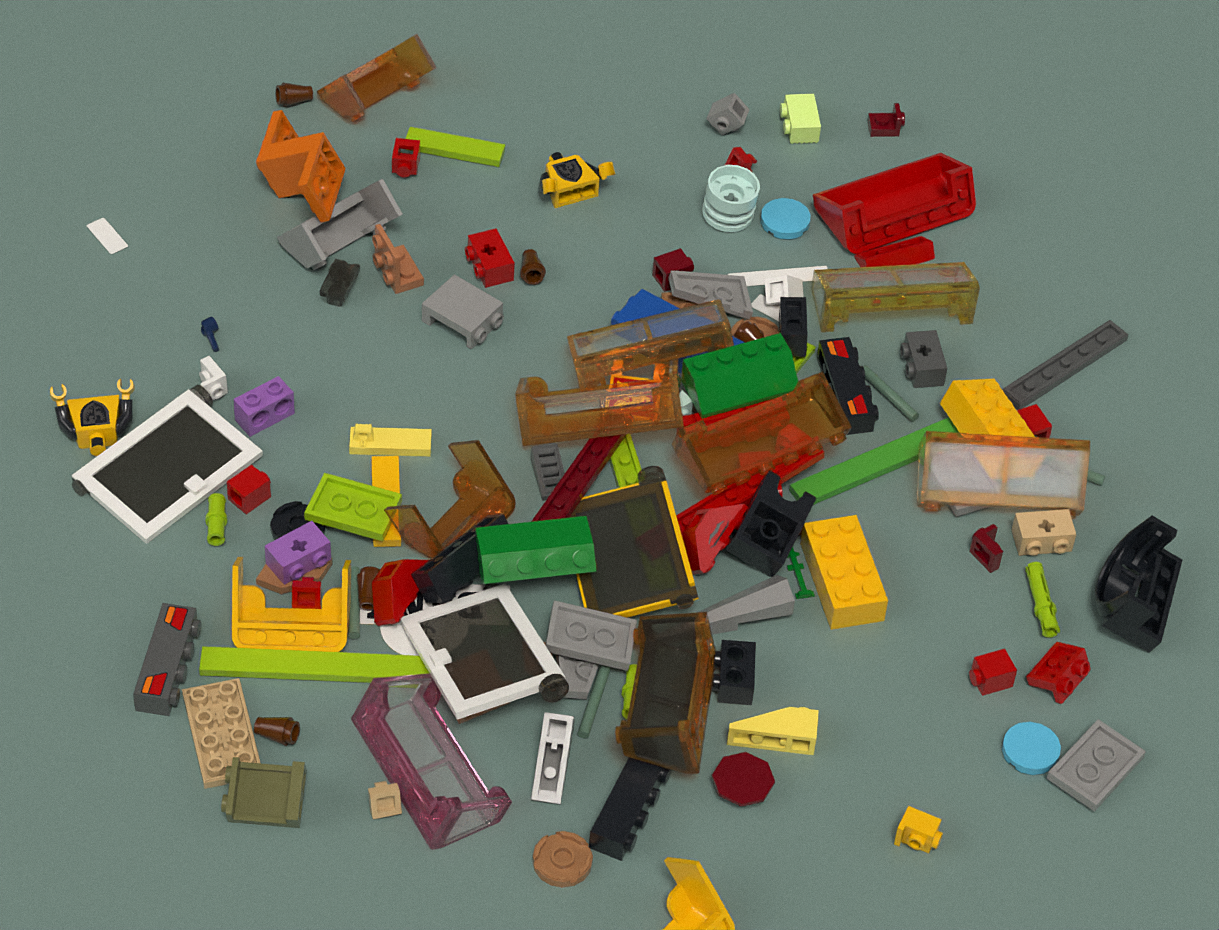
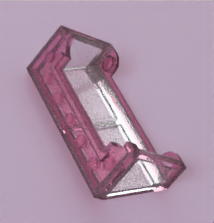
M430 673L373 678L351 720L390 784H398L400 799L430 849L443 848L499 823L512 801L500 786L492 787L488 791L436 709L440 699V690Z

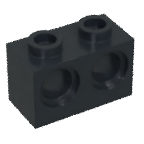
M780 297L779 333L782 334L793 357H806L808 337L806 297Z
M721 641L720 651H715L714 668H719V674H714L713 691H718V703L752 705L755 685L756 642Z

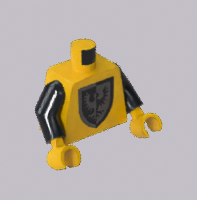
M555 152L549 157L545 173L541 175L538 190L541 194H550L554 208L598 197L599 180H605L607 176L616 175L613 162L601 163L597 168L585 162L579 155L564 158L560 152Z
M121 378L118 380L117 388L122 393V399H119V395L69 399L67 404L64 402L67 393L66 387L61 384L63 391L61 396L54 395L53 387H51L50 397L57 404L54 408L59 428L71 440H76L79 448H90L92 455H100L106 450V446H112L118 441V436L124 434L132 422L133 399H130V394L135 389L133 381L130 379V387L124 390L121 388Z

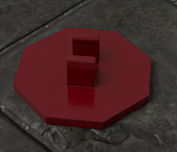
M747 752L724 756L712 774L718 795L741 807L764 802L775 784L769 763Z

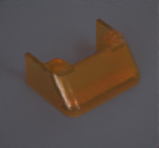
M415 34L396 47L350 73L344 74L316 92L320 99L345 120L351 118L353 122L365 115L364 109L404 86H407L409 90L421 83L420 77L437 67L418 34Z
M479 440L453 442L448 445L461 466V469L453 478V487L459 499L431 528L415 504L390 506L384 510L405 543L429 559L433 558L485 516L504 514L507 519L515 509L516 502L513 493Z

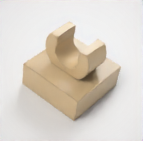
M387 781L374 783L375 787L368 788L372 819L402 814L400 789L397 783L388 785Z

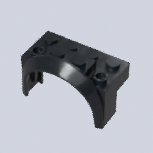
M1153 515L1132 529L1116 545L1105 561L1095 585L1097 611L1104 618L1102 626L1149 653L1162 642L1183 559L1164 549L1176 537L1178 530ZM1125 564L1128 569L1137 571L1139 575L1127 570L1122 565ZM1140 582H1142V585H1141V588H1140V592H1139V596H1138V598H1137V597H1135V594H1136V591H1137V589H1138V587H1139Z

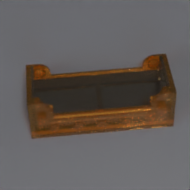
M707 612L640 616L638 628H634L633 632L634 643L639 645L640 652L627 721L621 720L620 726H616V742L621 744L624 756L686 774H698L700 772L715 671L714 654L716 648Z

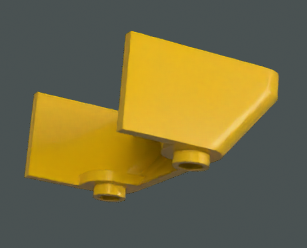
M237 557L232 566V641L237 648L339 652L345 647L348 639L351 604V560H345L342 568V587H334L325 592L322 598V609L266 608V597L263 590L255 585H243V557Z
M667 857L664 862L677 885L671 890L667 898V909L673 919L663 930H735L731 916L700 862Z

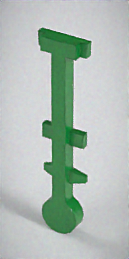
M792 547L787 557L790 559L791 565H787V570L794 571L800 589L798 593H795V598L815 597L814 591L811 589L807 590L800 570L804 569L803 563L798 564L796 558L800 553L795 552Z

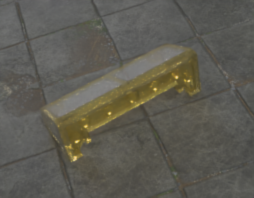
M965 262L814 270L811 286L821 332H834L835 323L839 320L848 322L849 313L947 308L949 317L956 314L960 325L973 324L980 291L978 280Z

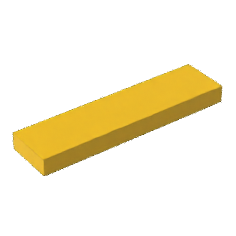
M372 456V486L400 493L399 456ZM400 507L384 540L373 539V547L401 546Z

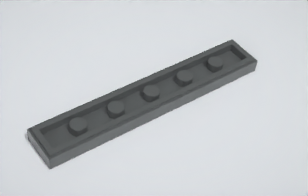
M1109 320L1002 390L1017 410L1022 409L1126 342L1129 334Z

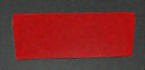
M923 236L854 255L855 260L867 277H874L935 259L933 241Z

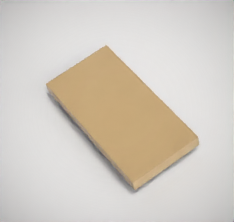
M239 678L182 689L204 789L227 785L225 783L227 765L232 766L233 757H239L241 762L260 763Z

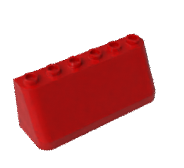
M938 153L813 194L814 207L817 213L842 246L854 254L968 217L974 212L976 207L972 167L943 153Z

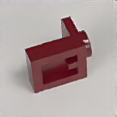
M894 103L892 113H868L867 121L870 137H899L901 127L905 126V113L901 112L899 103Z
M995 524L986 528L982 527L973 534L969 551L990 573L999 569L1003 555L1000 545L995 542L998 530Z

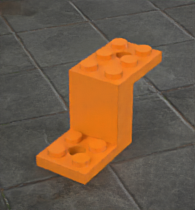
M282 110L273 111L256 159L258 169L262 171L270 188L275 191L278 198L302 194L309 203L311 211L316 214L320 222L330 221L345 173V166L324 132L299 137Z

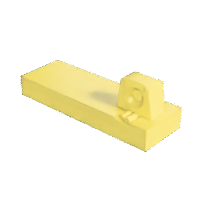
M355 424V427L350 429L349 454L431 457L432 429L372 427V424Z

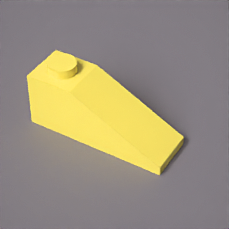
M787 707L730 723L727 745L814 755L819 710L806 707Z

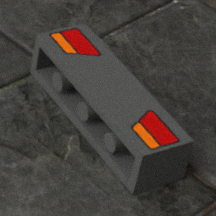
M162 603L133 693L135 711L170 716L173 705H178L180 698V689L178 687L180 682H185L187 676L186 662L187 659H192L194 653L193 639L194 637H199L201 631V620H197L196 608Z

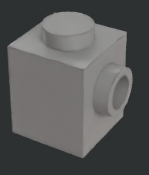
M732 93L712 104L707 120L721 135H724L730 131L734 132L744 125L749 108L735 93Z

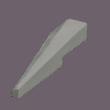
M779 575L764 580L655 632V643L738 630L739 623L792 615L795 600L788 580Z

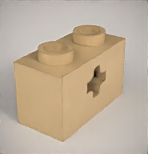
M1069 509L1015 513L1011 531L1019 556L1072 552L1076 531Z

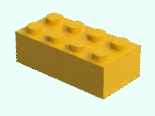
M995 379L952 381L940 405L990 478L1033 476L1045 457L1046 451L1017 412L1012 402L1005 395Z
M857 515L806 522L803 525L800 545L830 629L884 621L888 598Z

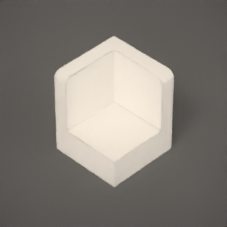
M789 275L765 279L766 304L771 306L780 304V297H803L802 279Z

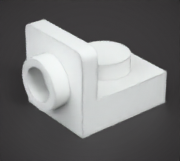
M210 356L201 359V372L199 373L202 381L200 384L202 400L208 403L228 393L227 380L224 372Z

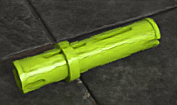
M1031 562L1028 564V567H1025V571L1035 602L1034 613L1040 621L1042 635L1051 638L1060 633V627L1056 619L1057 608L1051 600L1042 563Z

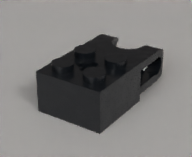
M769 470L761 480L748 505V509L744 513L742 521L735 529L725 550L773 577L784 565L815 503L816 497L805 491L797 501L785 500L778 491L780 476Z

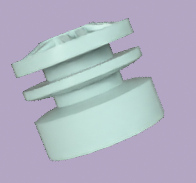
M724 165L717 167L711 172L702 206L703 217L709 225L723 232H738L746 229L751 224L760 191L759 180L755 174L747 168L738 165Z

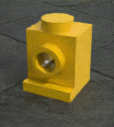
M908 806L897 828L894 845L900 846L902 842L915 850L930 853L931 849H937L941 842L943 832H940L939 828L942 819Z

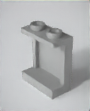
M454 274L422 303V322L429 326L436 320L444 323L467 338V347L473 349L478 343H482L494 328H498L504 320L503 302Z

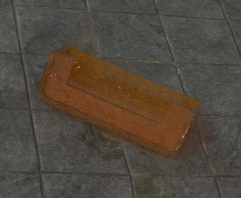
M822 371L798 381L792 392L708 426L701 420L679 429L672 442V447L703 491L717 495L725 491L727 486L736 483V485L744 484L755 474L766 475L769 470L773 471L775 466L779 464L790 465L796 462L801 455L808 453L811 456L820 452L823 446L830 443L832 446H836L847 439L846 435L852 427Z

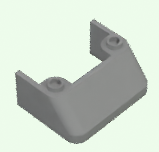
M381 179L336 203L330 221L320 222L315 215L278 236L277 239L281 246L305 268L312 267L313 270H316L327 263L325 259L332 253L369 232L375 235V225L381 224L385 230L387 229L385 226L387 222L403 214L384 180Z

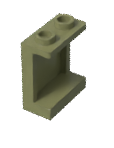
M233 757L232 766L227 765L225 783L229 784L228 795L223 794L221 812L226 813L227 820L231 823L300 828L307 773L305 762L293 761L292 766L241 762L239 757Z

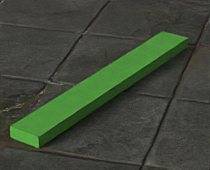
M948 417L790 484L789 491L796 500H799L803 493L807 491L816 497L814 504H817L921 459V453L924 450L963 440L964 438Z

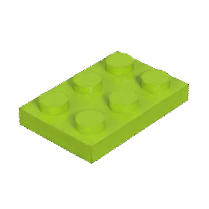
M324 473L304 512V518L318 524L383 541L402 503V494Z

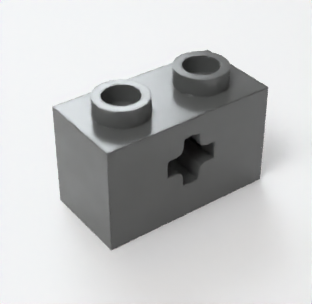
M937 330L906 332L904 343L900 344L901 358L906 360V376L911 378L913 388L944 386L948 368Z

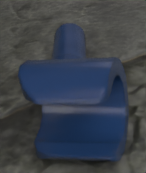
M211 316L201 321V333L209 339L213 352H218L219 347L213 332L219 328L216 320Z

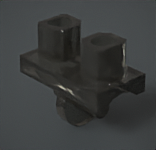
M335 259L330 265L328 274L319 290L320 296L327 297L328 304L341 307L360 271V265L348 264L344 260Z

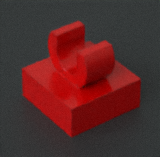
M733 147L725 165H738L752 172L751 166L757 163V160L752 154H746L741 147Z
M302 577V581L293 580L292 608L321 609V582L314 581V577Z

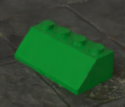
M781 333L683 359L681 382L701 419L796 393L800 390L792 352Z
M587 516L475 528L481 584L596 572L594 543Z

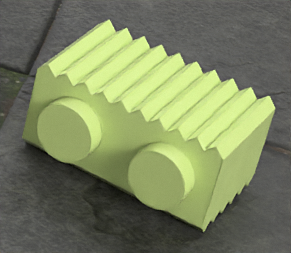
M814 94L785 95L784 103L780 104V116L785 118L783 131L784 134L789 135L790 143L798 144L800 142L802 144L805 142L807 144L808 142H819L821 124Z

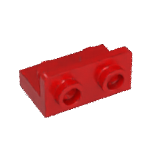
M1056 642L1026 676L1028 684L1053 691L1056 703L1062 704L1091 670L1086 650L1082 647Z

